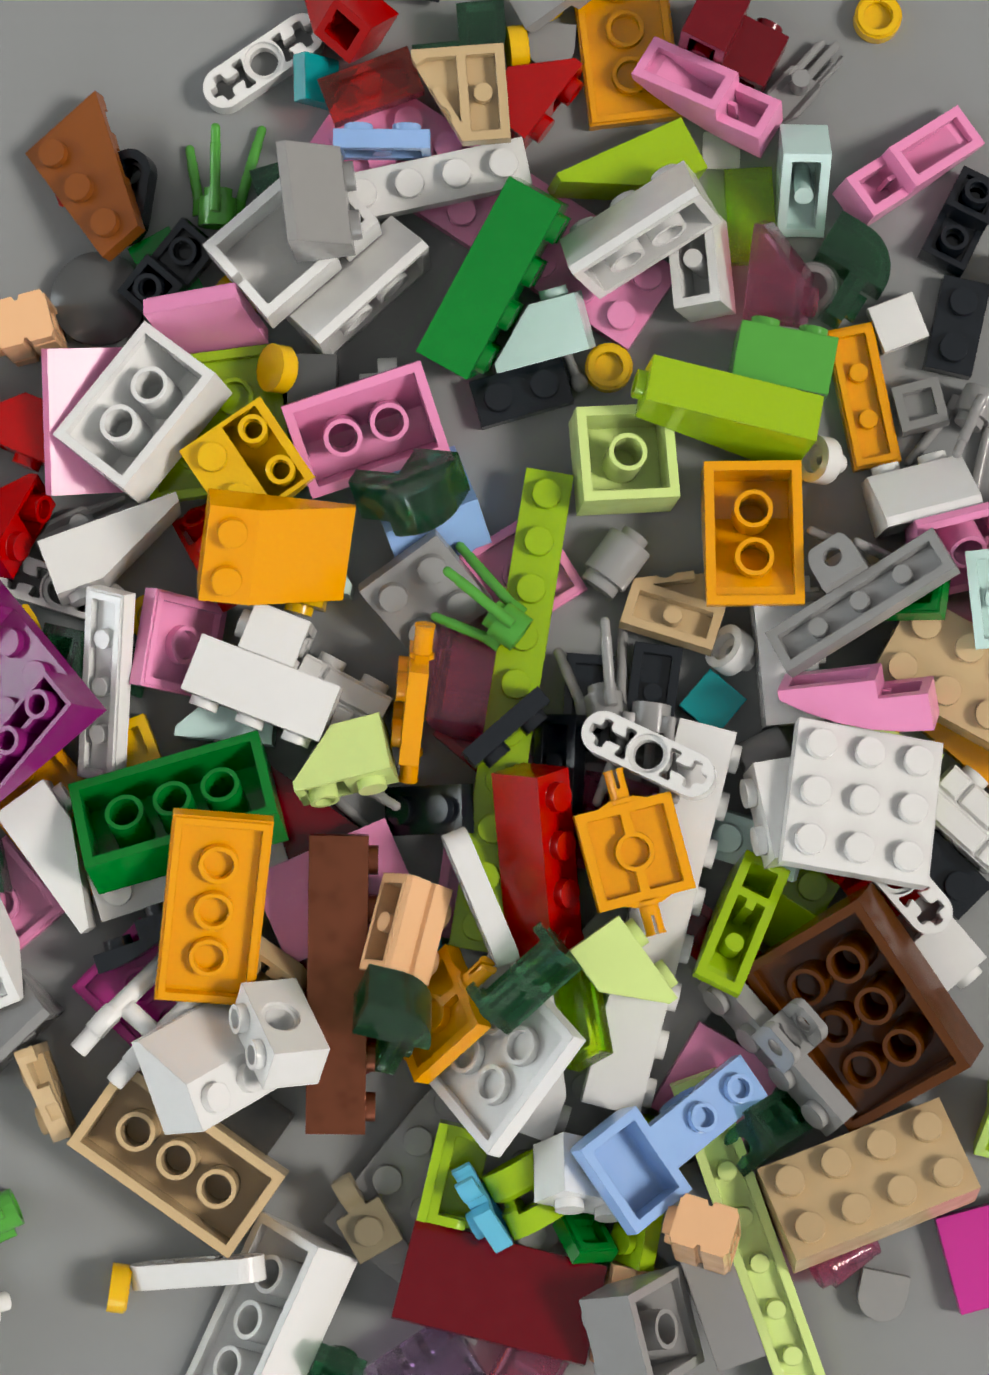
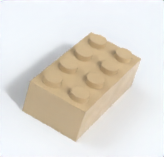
M946 609L945 620L898 621L874 663L882 664L884 681L934 676L940 712L937 723L989 751V648L976 650L973 623Z
M141 1070L137 1071L121 1090L109 1082L67 1142V1145L227 1259L235 1251L290 1172L221 1122L204 1132L165 1135Z
M939 1097L760 1167L756 1172V1180L769 1217L794 1274L973 1203L981 1189Z

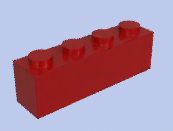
M523 762L491 773L503 913L520 959L516 960V962L521 966L554 971L575 962V959L568 950L584 939L581 926L580 888L577 877L576 840L573 829L569 768Z

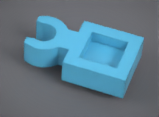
M468 1161L451 1170L452 1175L458 1182L454 1184L455 1189L463 1202L471 1210L465 1213V1216L475 1237L478 1240L485 1237L495 1253L512 1246L511 1233L501 1216L503 1211L499 1204L493 1201L484 1182L481 1183L471 1163Z

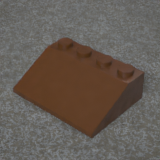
M874 882L867 884L832 905L755 957L746 979L773 1016L793 999L802 998L825 1022L828 1027L827 1037L807 1055L857 1111L844 1123L849 1132L865 1126L967 1070L973 1065L984 1047Z

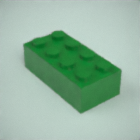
M509 176L416 352L466 380L478 375V373L483 375L485 371L489 372L502 348L495 343L500 332L513 328L525 304L518 301L525 286L528 288L531 286L535 287L546 268L548 261L542 259L541 256L548 243L552 245L554 243L558 244L571 221V218L564 215L569 205L519 177Z
M258 730L68 784L84 867L99 895L166 876L173 808L272 815L274 817L272 845L289 840L270 761Z

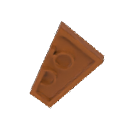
M94 91L25 154L99 254L111 262L146 230L130 180L124 174L118 155L120 148L116 135L111 132L105 114L108 110L104 97L97 91Z

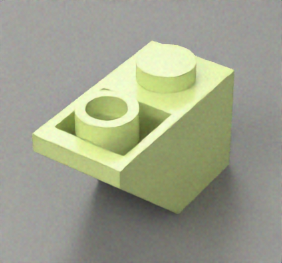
M379 712L330 725L292 782L294 792L304 806L311 805L316 808L331 806L340 800L339 797L354 793L374 795L385 791L387 785L399 782L392 747H390L388 728Z
M615 916L568 950L598 992L667 1004L672 1003L678 998L671 989L678 984V981L662 959L653 964L642 948L649 941L632 918L624 923L620 916Z

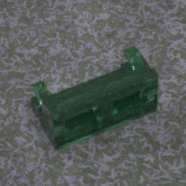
M541 921L533 927L540 941L487 989L484 987L479 989L474 981L466 987L467 993L478 1007L481 1015L507 1035L582 969L556 932L551 928L546 929Z
M780 1089L747 1108L742 1113L745 1118L727 1132L724 1144L726 1146L738 1141L739 1137L748 1141L750 1152L742 1156L736 1165L742 1176L745 1177L791 1149L815 1128L804 1119L801 1107L790 1094Z

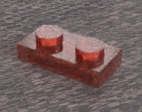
M408 46L317 79L335 128L425 95L418 72L412 63Z

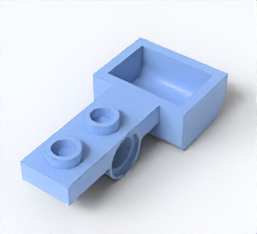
M741 1054L730 1057L697 1085L671 1098L660 1108V1114L649 1123H647L637 1106L622 1108L614 1112L575 1143L570 1152L627 1235H637L667 1211L668 1206H673L680 1200V1197H683L685 1193H689L692 1190L679 1168L766 1098L768 1094Z

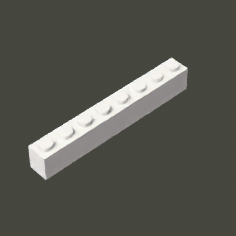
M679 718L676 721L675 742L706 756L716 770L717 784L714 791L702 800L692 801L679 796V802L674 804L696 888L671 894L665 900L658 903L667 932L646 937L649 943L642 947L653 964L662 959L674 977L678 963L687 964L694 940L693 935L686 934L690 916L699 917L706 893V888L698 886L703 867L712 868L718 846V840L710 839L715 820L724 821L730 799V793L723 792L727 772L736 773L742 752V746L735 744L737 732L684 718ZM677 764L678 773L687 781L685 788L691 789L694 783L704 784L706 778L701 773L702 765L696 764L693 770H687ZM667 773L662 778L667 780ZM659 787L658 794L668 792V790ZM628 908L625 922L632 918L645 935L646 932L639 908ZM678 983L671 988L678 998L670 1004L606 994L580 1095L581 1102L614 1111L632 1106H637L640 1112L642 1106L651 1108L657 1079L650 1078L654 1058L659 1060L664 1058L670 1032L662 1030L666 1010L671 1012L676 1010L682 983Z

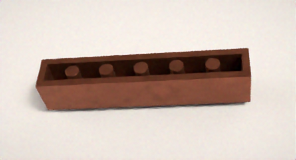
M367 834L309 835L307 1001L330 1047V1051L319 1083L306 1085L305 1134L365 1135L366 1122H375L376 1092H366V1072H376V1042H367V1023H376L377 993H367V973L369 972L359 969L368 935V924L371 923L378 894H368V875H378L379 845H369V835Z

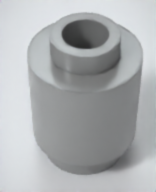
M624 526L621 531L611 528L585 563L587 570L581 578L596 591L613 600L618 591L624 593L649 559L650 554L644 549L648 541L628 526Z

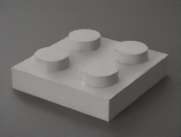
M435 528L358 584L359 593L408 650L410 640H414L415 622L428 621L436 624L433 650L458 633L432 621L431 614L433 612L452 617L466 624H470L487 612L484 607L443 574L444 567H451L494 601L493 597Z

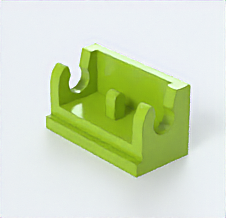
M440 1119L416 1221L465 1231V1228L470 1229L465 1213L471 1210L457 1193L454 1184L458 1182L452 1175L451 1170L469 1161L481 1181L487 1154L461 1123Z

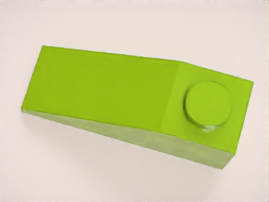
M680 117L556 173L547 190L555 198L613 200L623 192L629 190L636 191L652 181V175L668 164H678L684 160L695 173L698 180L708 167L684 121Z
M749 850L743 853L730 870L713 909L692 974L693 977L735 998L739 997L789 877L790 870L782 866L764 869L761 856H756L754 852Z

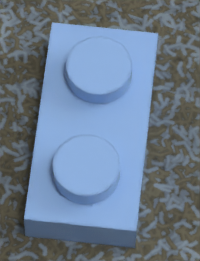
M349 122L344 124V128H333V146H340L344 160H414L431 156L430 129H421L420 124L413 122L395 123L392 125V129H373V125L367 122Z

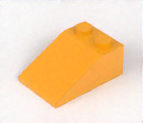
M801 460L704 461L700 474L706 607L804 606L805 577Z
M208 488L197 575L198 600L239 605L343 600L356 505Z

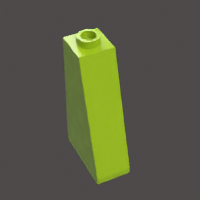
M656 354L653 355L645 370H637L631 390V398L638 399L635 417L753 461L802 460L817 441L824 396Z

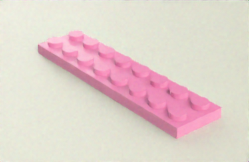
M365 65L360 67L310 141V143L333 145V128H344V124L349 122H367L373 125V129H392V125L395 123L413 122L420 124L421 129H430L431 156L480 146H462L445 117ZM344 160V162L353 161L354 171L358 172L410 160ZM531 174L532 185L549 194L547 190L549 185ZM499 195L419 211L413 214L470 250ZM557 198L569 205L564 215L571 218L562 238L569 234L570 228L579 220L596 216L570 198ZM559 241L558 244L554 243L553 245L548 243L541 256L542 259L548 261L546 268L535 287L531 286L528 289L538 295L539 291L565 284L567 285L568 293L581 290L591 329L611 343L622 346L628 352L672 286L670 264L665 260H661L599 299L572 275Z

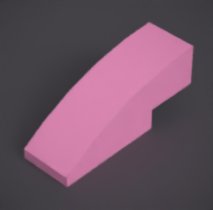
M654 36L631 73L634 81L674 111L711 134L758 158H761L783 121L781 100L739 83V72Z
M957 105L889 147L879 158L846 177L832 195L860 232L953 169L980 149L985 142Z
M881 663L805 671L793 678L787 673L784 675L777 690L780 701L801 711L836 723L872 730L897 732L932 731L935 729L940 713L934 676L884 681Z

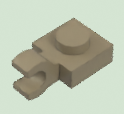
M350 1171L332 1181L331 1187L348 1212L337 1218L336 1223L360 1265L403 1240L404 1237L380 1194L366 1201Z

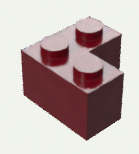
M696 0L681 30L678 46L739 72V83L764 93L785 51L789 36L783 34L782 28L769 19L759 17L755 20L748 17L747 12L751 0Z

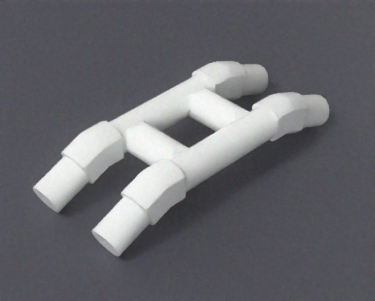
M157 953V956L109 1003L104 1004L87 1022L86 1027L70 1045L85 1057L99 1040L104 1038L120 1021L121 1017L143 1036L202 1003L176 1001L177 1004L158 1022L136 1004L155 985ZM133 1046L124 1054L122 1060L107 1076V1079L120 1090L137 1071L141 1070Z

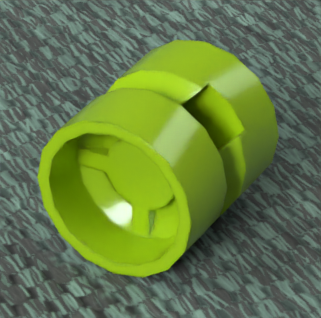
M533 1148L502 1163L481 1177L493 1201L504 1204L505 1208L501 1216L514 1240L524 1238L564 1216L556 1213L553 1206L534 1203V1200L524 1204L520 1196L531 1190L534 1193Z

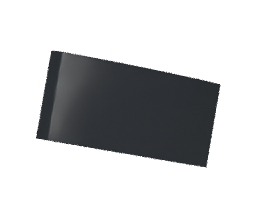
M965 165L963 166L917 258L955 277L960 278L983 232L989 224V177Z
M182 217L154 253L145 255L117 291L142 313L143 299L187 291L213 261L203 246L210 238L191 221Z
M163 902L143 908L145 918L134 921L140 940L133 942L130 933L103 942L105 952L93 956L99 974L123 967L159 945Z

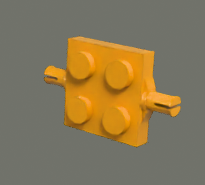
M428 621L415 622L414 640H410L408 656L399 655L397 686L392 712L390 747L399 748L400 770L398 779L399 782L404 784L418 783L420 757L423 755L421 739L429 678V661L434 659V652L432 650L434 630L436 628V624Z
M623 767L603 772L610 802H607L598 810L572 817L597 912L602 913L621 907L639 908L646 937L667 932L658 903L665 900L671 894L696 888L671 792L668 791L649 797L630 796Z
M445 944L437 951L439 954V965L436 972L430 978L429 986L402 984L384 1001L391 1020L392 1039L380 1052L376 1053V1060H378L376 1064L382 1070L389 1071L403 1057L408 1064L414 1082L429 1084L491 1028V1024L478 991L479 986L497 972V967H493L495 963L489 957L481 956L468 970L459 947Z

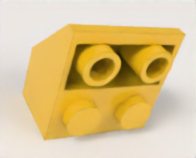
M260 396L179 450L207 494L208 488L293 498L315 479V476Z

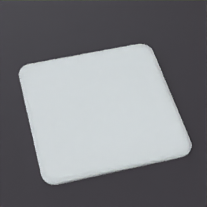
M710 132L703 133L702 157L708 167L707 169L738 170L740 168V148L731 145Z

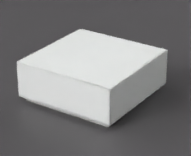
M913 292L872 306L866 310L869 322L873 324L875 337L882 355L926 340L930 336Z

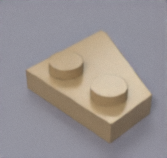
M504 43L411 49V60L462 146L511 143Z
M694 570L677 572L666 578L657 575L634 578L618 628L711 657L726 607H706L704 573L695 574Z
M45 1041L13 1052L23 1082L27 1089L30 1090L36 1103L35 1116L43 1135L50 1134L53 1143L71 1137L78 1127L48 1042Z

